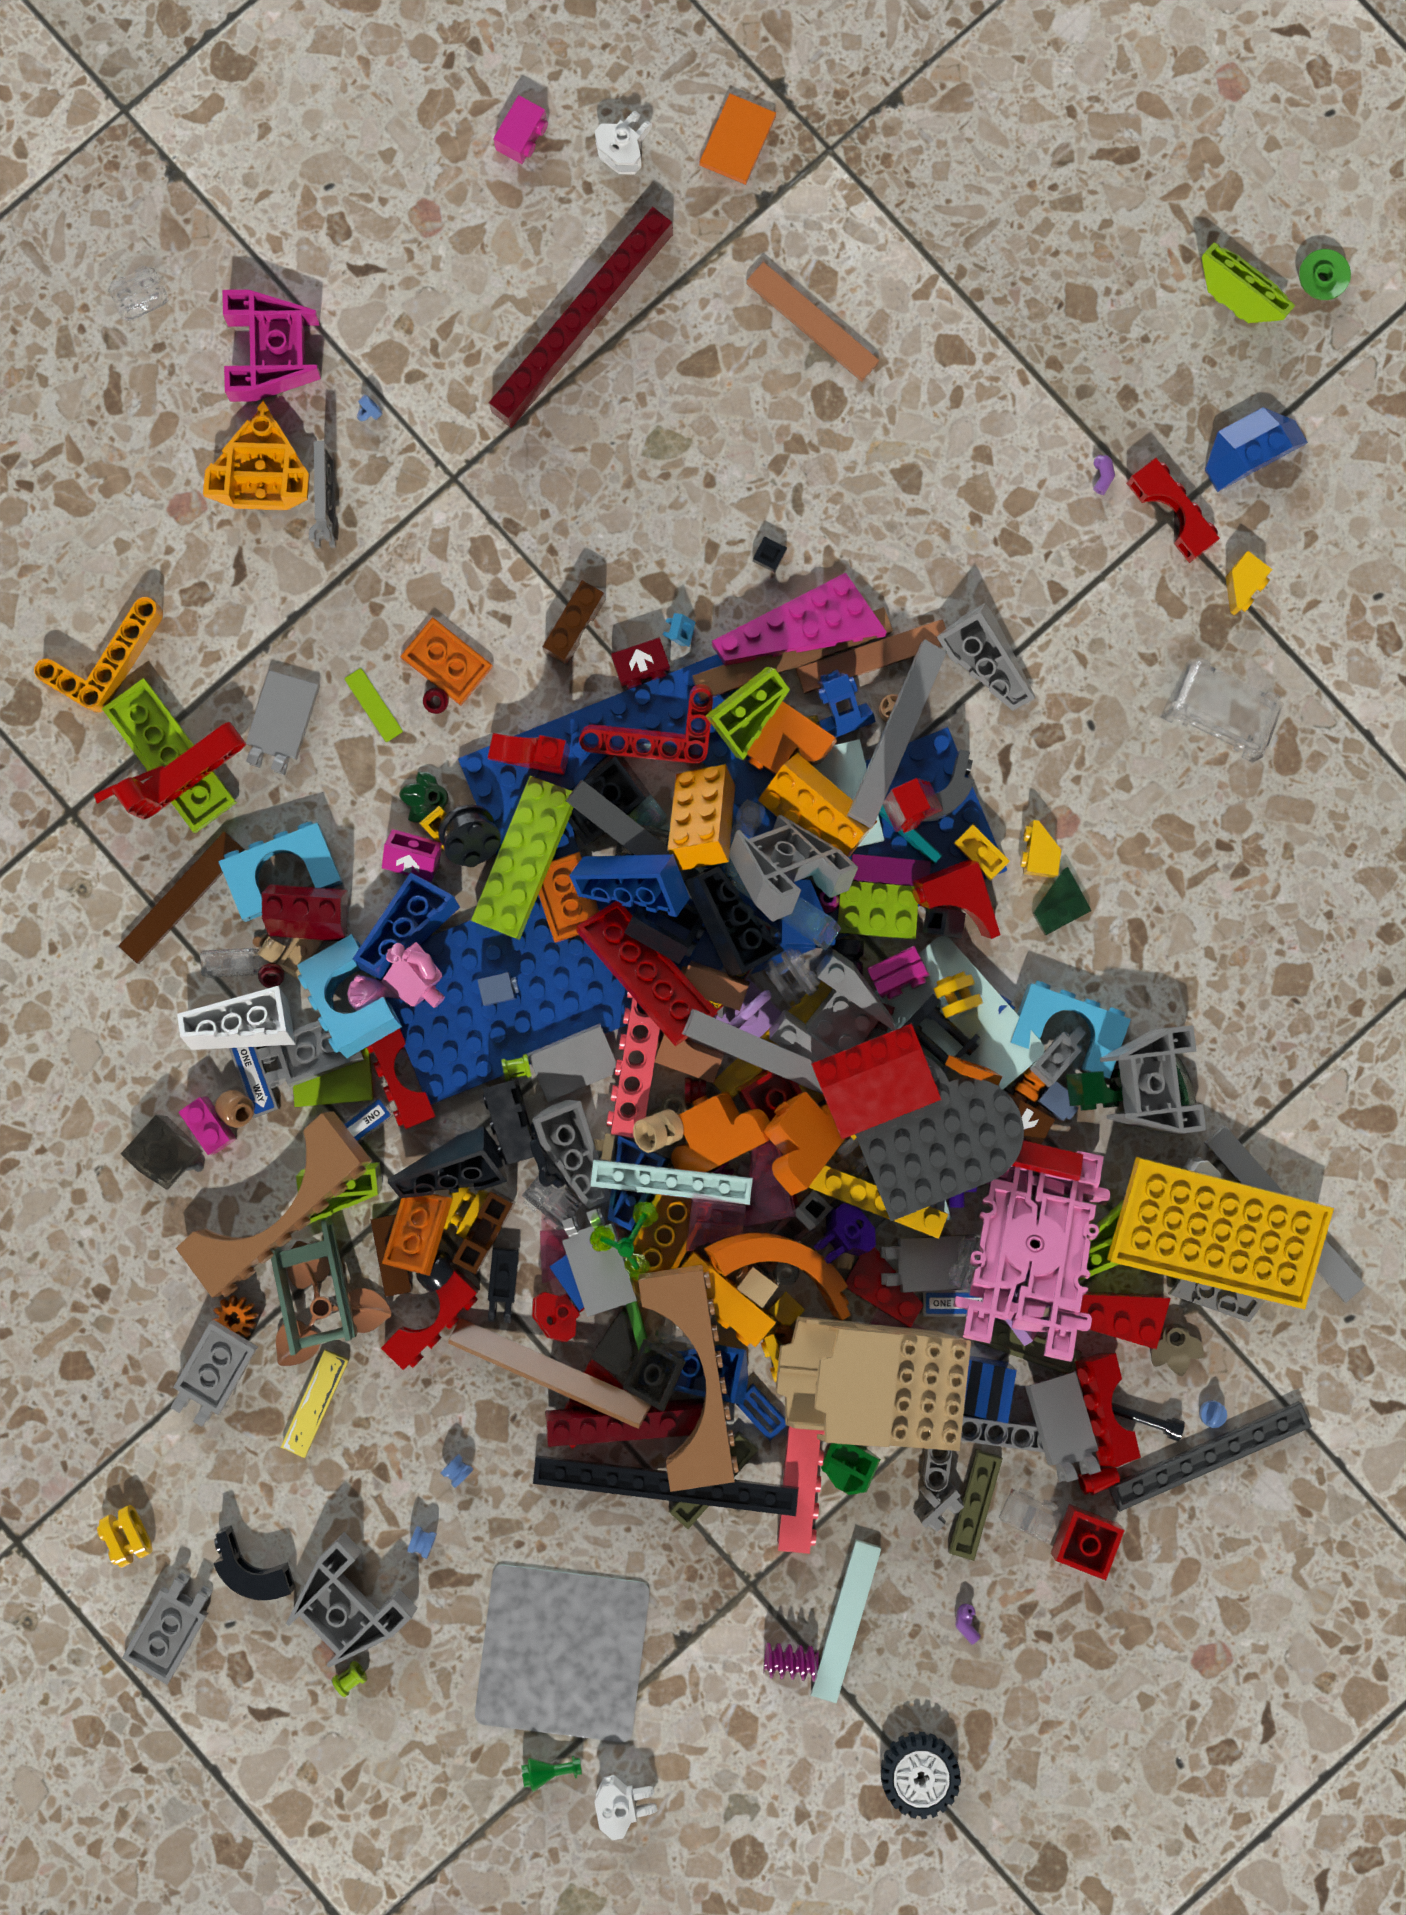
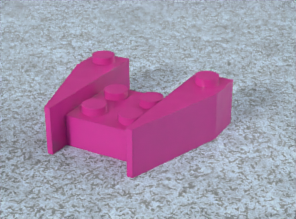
M249 289L222 290L223 316L228 327L249 326L250 365L224 366L225 393L230 402L258 401L321 379L317 365H305L304 326H320L316 310Z

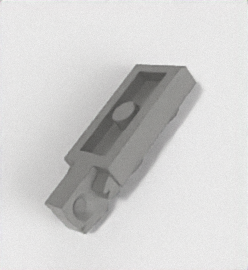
M1080 1025L1069 1034L1066 1031L1062 1032L1032 1065L1030 1070L1050 1087L1082 1051V1047L1078 1042L1087 1032Z

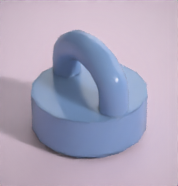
M364 395L358 401L362 406L357 414L359 421H366L370 416L377 420L383 414V411L368 395Z
M1208 1400L1201 1405L1199 1417L1208 1427L1218 1428L1226 1422L1227 1411L1221 1403L1215 1400Z

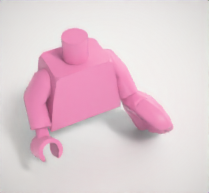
M417 942L406 950L401 943L394 944L391 949H388L386 955L387 961L393 964L383 980L379 981L371 977L358 975L350 983L347 993L349 1004L357 1011L382 997L397 998L413 1007L425 999L433 1008H436L445 999V996L435 988L442 978V973L433 963L431 956L425 953Z

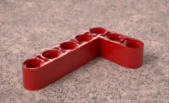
M698 684L691 689L685 734L593 724L584 727L579 738L580 746L583 750L590 753L694 764L704 761L708 752L711 723L705 715L712 711L713 692L710 687L704 684ZM698 692H705L709 699L704 704H700L694 700V695ZM695 718H702L706 725L702 729H695L692 727L691 722ZM588 733H595L599 741L595 744H589L584 736ZM618 735L625 740V744L621 747H616L611 743L610 739ZM641 738H645L650 741L651 746L643 750L637 746L636 742ZM667 741H672L677 745V749L673 752H666L662 745ZM692 744H699L702 746L703 751L699 755H693L689 752L688 748Z
M231 722L224 723L144 783L128 777L112 788V792L129 814L143 820L148 819L240 752L246 746V742Z

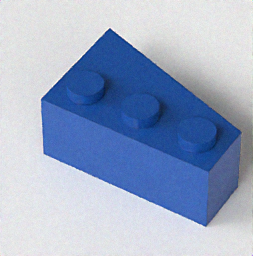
M618 1136V1150L615 1162L667 1168L671 1159L655 1151L650 1153L644 1152L638 1147L636 1142L626 1137ZM611 1189L608 1220L633 1231L645 1208H648L654 1194Z

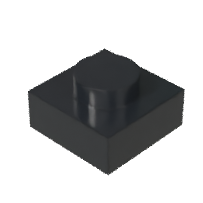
M764 536L752 562L776 573L787 551V547Z

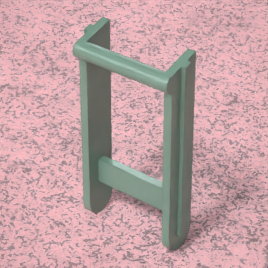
M330 1216L321 1218L323 1241L282 1251L281 1247L278 1246L272 1251L274 1256L271 1258L290 1356L296 1355L301 1349L341 1338L349 1341L357 1336V1327L352 1316L334 1225ZM328 1256L342 1327L300 1338L286 1267Z

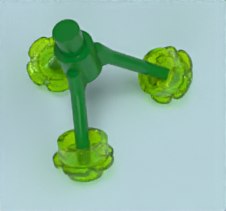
M638 1202L635 1205L633 1219L637 1224L628 1238H622L619 1242L615 1241V1235L609 1227L605 1228L604 1225L596 1227L590 1235V1244L593 1245L592 1248L595 1251H608L614 1247L618 1250L620 1256L627 1257L624 1267L629 1278L634 1277V1279H638V1274H643L649 1270L650 1264L648 1260H645V1256L633 1254V1242L642 1226L648 1227L657 1221L659 1215L656 1212L655 1206L649 1202Z

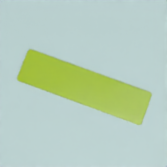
M361 668L344 679L385 742H389L403 732Z

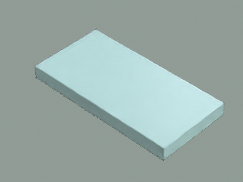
M860 739L834 745L822 763L812 765L852 800H854L867 770ZM879 816L876 818L877 823L858 847L884 841Z

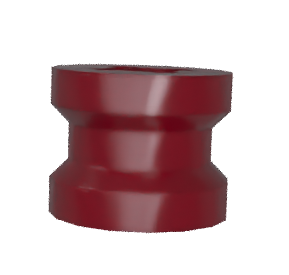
M685 1078V1104H690L692 1101L706 1095L705 1080Z

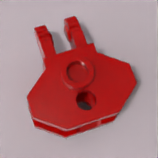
M542 1292L533 1298L532 1317L547 1338L560 1342H568L575 1336L576 1318L585 1309L583 1308L579 1311L577 1307H574L567 1293L557 1296ZM548 1316L552 1318L551 1325L547 1323Z

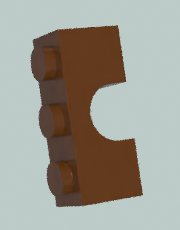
M581 580L542 646L545 654L566 666L568 665L580 645L579 641L586 626L590 621H594L606 601L604 592Z
M494 1189L491 1190L477 1214L475 1223L464 1238L452 1262L476 1274L485 1261L516 1201Z

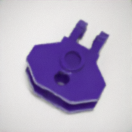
M842 1203L838 1207H834L826 1215V1232L823 1234L824 1237L814 1245L817 1251L826 1247L828 1243L832 1245L834 1250L824 1258L827 1264L843 1253L860 1256L876 1246L875 1228L859 1207ZM856 1220H860L863 1226L861 1227Z

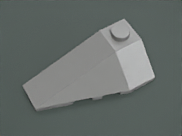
M986 603L963 615L937 636L949 658L970 672L969 675L975 680L978 679L988 687L989 691L1012 711L1035 699V695L999 623Z
M565 1100L542 1110L532 1119L539 1142L586 1209H591L609 1201L610 1193L608 1188L591 1187L593 1160H599L581 1101Z

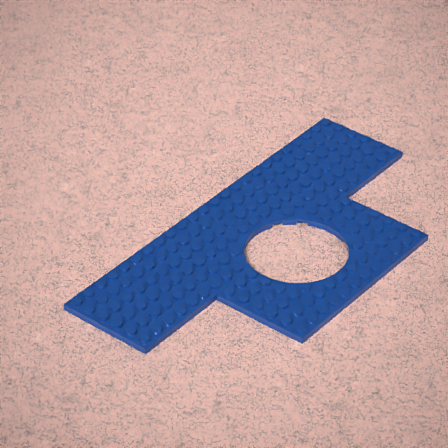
M717 654L671 672L665 677L651 680L515 735V737L536 738L539 735L566 740L570 753L565 776L488 760L490 746L458 758L476 805L486 808L491 813L494 823L500 832L501 842L496 855L499 853L530 776L573 791L581 780H585L593 768L610 756L609 754L590 753L581 748L579 738L584 727L594 724L685 734L689 695L694 687L692 676L724 665ZM738 689L713 697L712 710ZM696 693L694 695V700L697 703L704 704L708 701L705 700L701 702L698 694ZM695 718L691 725L695 729H702L705 727L706 722L702 718ZM711 724L708 752L702 763L706 768L726 764L735 784L731 848V843L738 830L752 837L773 830L777 816L760 803L758 799L775 775L764 767L760 771L748 762L750 757L747 755L744 760L736 758ZM948 727L908 743L886 797L892 789L915 778L927 782L930 781L935 794L943 791L949 785L958 750ZM588 733L584 736L589 744H595L599 741L595 733ZM613 736L610 739L611 743L616 747H621L625 744V740L621 736ZM641 738L636 742L637 745L651 744L645 738ZM672 741L664 743V745L677 749V745ZM692 744L688 750L693 755H699L703 748L699 744ZM871 758L868 759V760H865V763H866V767H867V768H868V765H869V763H870V761H871ZM973 786L966 799L952 813L936 821L921 823L915 828L942 854V857L935 864L930 865V874L969 860L954 843L972 825L998 848ZM879 814L884 841L857 847L852 853L928 861L903 836L895 832L894 828ZM569 822L566 825L553 860L580 852L575 840L574 829ZM730 857L729 862L715 864L711 867L719 866L738 890L739 897L746 905L749 904L755 917H759L778 929V920L772 922L754 904ZM1006 866L998 874L1006 872ZM982 873L984 880L988 879V878ZM825 894L823 900L826 903H831L833 898H829ZM539 895L520 940L470 920L430 936L420 945L424 952L431 956L433 963L442 973V978L435 988L445 996V999L436 1008H433L425 999L413 1007L403 1000L385 997L393 1007L402 1025L400 1030L406 1043L404 1045L421 1089L423 1092H426L430 1105L503 1076L501 1059L512 1060L522 1058L523 1054L530 1053L597 1024L601 1025L604 1034L627 1026L628 1024L623 1023L625 1008H630L632 998H627L628 991L580 935L557 943L554 942ZM690 898L686 904L696 909L693 900ZM596 900L599 911L615 902V900H611L609 903ZM634 904L632 908L624 907L633 916L639 905ZM838 908L831 913H825L835 939L851 935L837 933ZM649 911L646 919L684 941L690 933V930L658 912ZM706 929L699 941L693 940L697 945L690 957L684 956L680 964L672 961L680 971L683 966L688 967L691 960L720 971L724 967ZM778 932L773 938L776 944H778ZM782 947L784 949L783 952L756 966L750 975L816 948ZM508 972L511 973L512 978H517L520 991L515 993L517 999L489 1006L483 1005L478 979ZM637 1003V1009L641 1012H645L643 1008Z

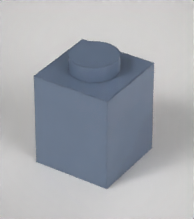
M509 972L478 979L484 1006L517 999L515 993L520 992L517 978H512Z
M1057 1081L1050 1087L1046 1086L1036 1101L1042 1107L1051 1111V1114L1058 1120L1062 1121L1065 1118L1071 1119L1079 1109L1078 1106H1070L1068 1090Z

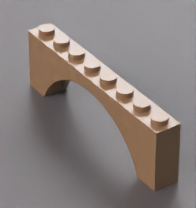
M334 1111L321 1113L303 1130L306 1141V1166L302 1184L292 1205L276 1223L263 1232L246 1238L224 1236L209 1229L193 1231L176 1247V1250L212 1298L221 1295L227 1297L238 1288L236 1286L238 1282L251 1277L256 1272L254 1268L259 1263L263 1264L274 1256L272 1251L278 1246L282 1247L292 1239L291 1234L294 1231H299L311 1222L309 1218L314 1213L318 1214L329 1206L328 1201L333 1196L337 1197L348 1188L346 1184L350 1180L359 1178L367 1171L365 1167L372 1160Z
M696 1265L638 1274L642 1307L665 1316L685 1333L700 1357L706 1379L704 1405L695 1428L686 1441L676 1451L666 1457L670 1492L735 1482L734 1473L739 1472L737 1457L731 1456L730 1447L735 1446L733 1430H727L726 1420H731L729 1404H723L722 1394H727L725 1377L719 1378L718 1368L723 1367L721 1351L715 1352L714 1341H719L717 1325H711L710 1315L715 1314L713 1298L707 1299L706 1289L711 1288L709 1272H703V1266Z

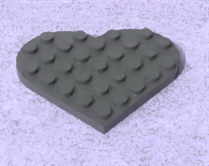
M925 1055L941 1100L855 1134L891 1221L991 1182L1009 1170L1021 1151L1024 1127L1017 1105L1003 1089L989 1081H981L975 1078H962L949 1082L938 1064Z

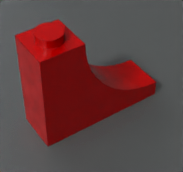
M493 733L488 760L565 776L570 749L566 740L539 735L536 738H523Z
M965 860L912 881L915 888L913 889V896L920 906L929 909L943 905L956 906L973 919L981 936L993 939L1001 935L979 862Z

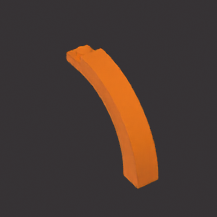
M746 1233L722 1239L704 1248L716 1272L723 1276L757 1262L775 1261L794 1265L806 1273L816 1284L833 1316L843 1321L851 1315L847 1308L849 1302L841 1292L848 1288L840 1273L831 1263L827 1264L822 1255L795 1240L770 1233Z

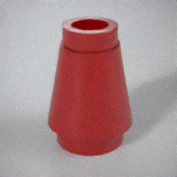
M1115 1467L1100 1468L1101 1471L1094 1474H1078V1482L1083 1494L1093 1496L1119 1483L1120 1477Z

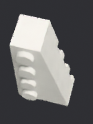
M279 986L177 1014L180 1037L191 1050L296 1045L289 1001Z

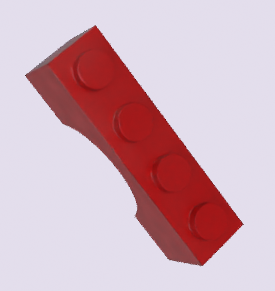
M1154 458L1133 474L1126 483L1141 503L1157 501L1173 509L1179 520V534L1174 544L1189 563L1202 555L1220 539L1216 527L1205 520L1202 516L1201 508L1195 502L1190 501L1186 496L1185 488L1181 483L1174 481L1168 466L1164 462H1159L1157 458Z
M399 1028L366 1048L369 1053L374 1052L378 1062L373 1063L378 1077L384 1076L387 1086L383 1087L388 1102L394 1101L397 1108L393 1112L398 1126L403 1125L406 1130L435 1118V1114L426 1092H414L405 1088L395 1075L394 1062L396 1056L406 1045Z
M456 1269L447 1283L436 1290L440 1301V1311L436 1321L431 1326L423 1329H411L402 1326L381 1349L402 1370L408 1365L414 1368L424 1357L421 1352L425 1347L428 1346L432 1349L442 1338L439 1333L445 1326L450 1330L460 1319L457 1314L463 1307L468 1311L478 1300L475 1295L480 1290L461 1271Z
M1097 1353L1075 1361L1085 1406L1098 1447L1096 1455L1100 1466L1119 1467L1141 1458L1135 1431H1129L1120 1426L1112 1410L1113 1392L1122 1380L1116 1353Z

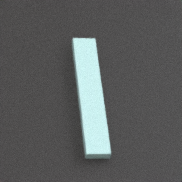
M594 1159L591 1187L750 1205L753 1178Z
M855 1539L818 1665L817 1679L811 1689V1696L837 1703L881 1552V1546Z

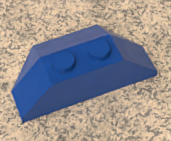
M1262 407L1217 432L1205 472L1216 491L1219 492L1306 445L1308 442L1295 420Z

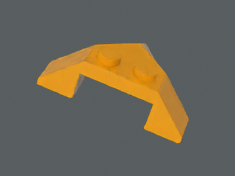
M262 401L257 407L258 411L250 421L246 420L221 450L222 454L214 464L211 463L206 468L203 496L235 509L289 510L308 500L310 475L273 418L265 402Z

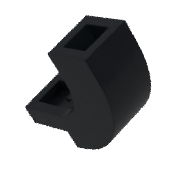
M232 1525L222 1528L215 1534V1548L222 1556L213 1564L219 1577L231 1590L253 1600H274L290 1595L296 1588L288 1562L266 1569L254 1567L241 1555Z

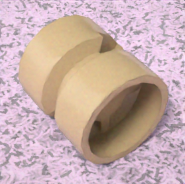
M666 1109L653 1114V1116L638 1120L634 1124L633 1136L638 1147L644 1152L650 1153L678 1142L683 1136V1124L677 1113Z

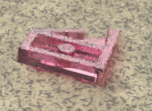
M692 1198L686 1251H693L695 1247L709 1242L712 1244L720 1241L723 1237H731L742 1233L746 1209L745 1204Z

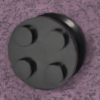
M456 806L441 820L438 827V836L444 846L447 858L460 866L475 867L491 858L500 846V832L494 823L491 813L482 806Z

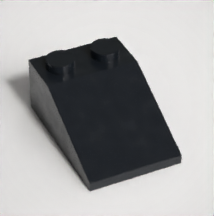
M615 756L584 781L629 817L654 799L624 757ZM573 808L568 822L586 846L606 833Z

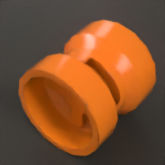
M1027 1068L1023 1072V1079L1017 1082L1013 1089L1028 1098V1100L1036 1103L1040 1097V1090L1047 1085L1030 1068Z

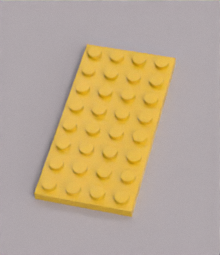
M1136 1157L1107 1260L1305 1310L1334 1208Z

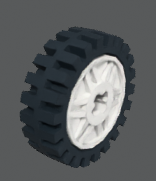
M919 1731V1734L915 1735L914 1732H910L907 1737H904V1735L898 1737L899 1741H893L890 1744V1749H886L880 1770L882 1786L888 1801L890 1800L892 1806L895 1809L898 1808L901 1814L905 1816L909 1814L910 1818L914 1819L917 1816H920L921 1819H927L928 1815H932V1818L938 1816L937 1812L941 1811L944 1813L947 1810L948 1804L952 1806L955 1802L954 1797L958 1796L959 1785L961 1786L959 1765L949 1745H946L944 1740L938 1739L936 1735L931 1733L926 1735L925 1732ZM918 1772H923L922 1779L917 1778Z

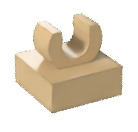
M605 1133L604 1140L594 1139L595 1149L602 1151L601 1159L616 1161L618 1135Z

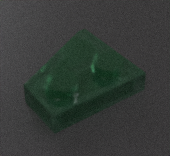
M1067 867L1061 871L1059 877L1049 888L1032 914L1045 936L1092 910Z

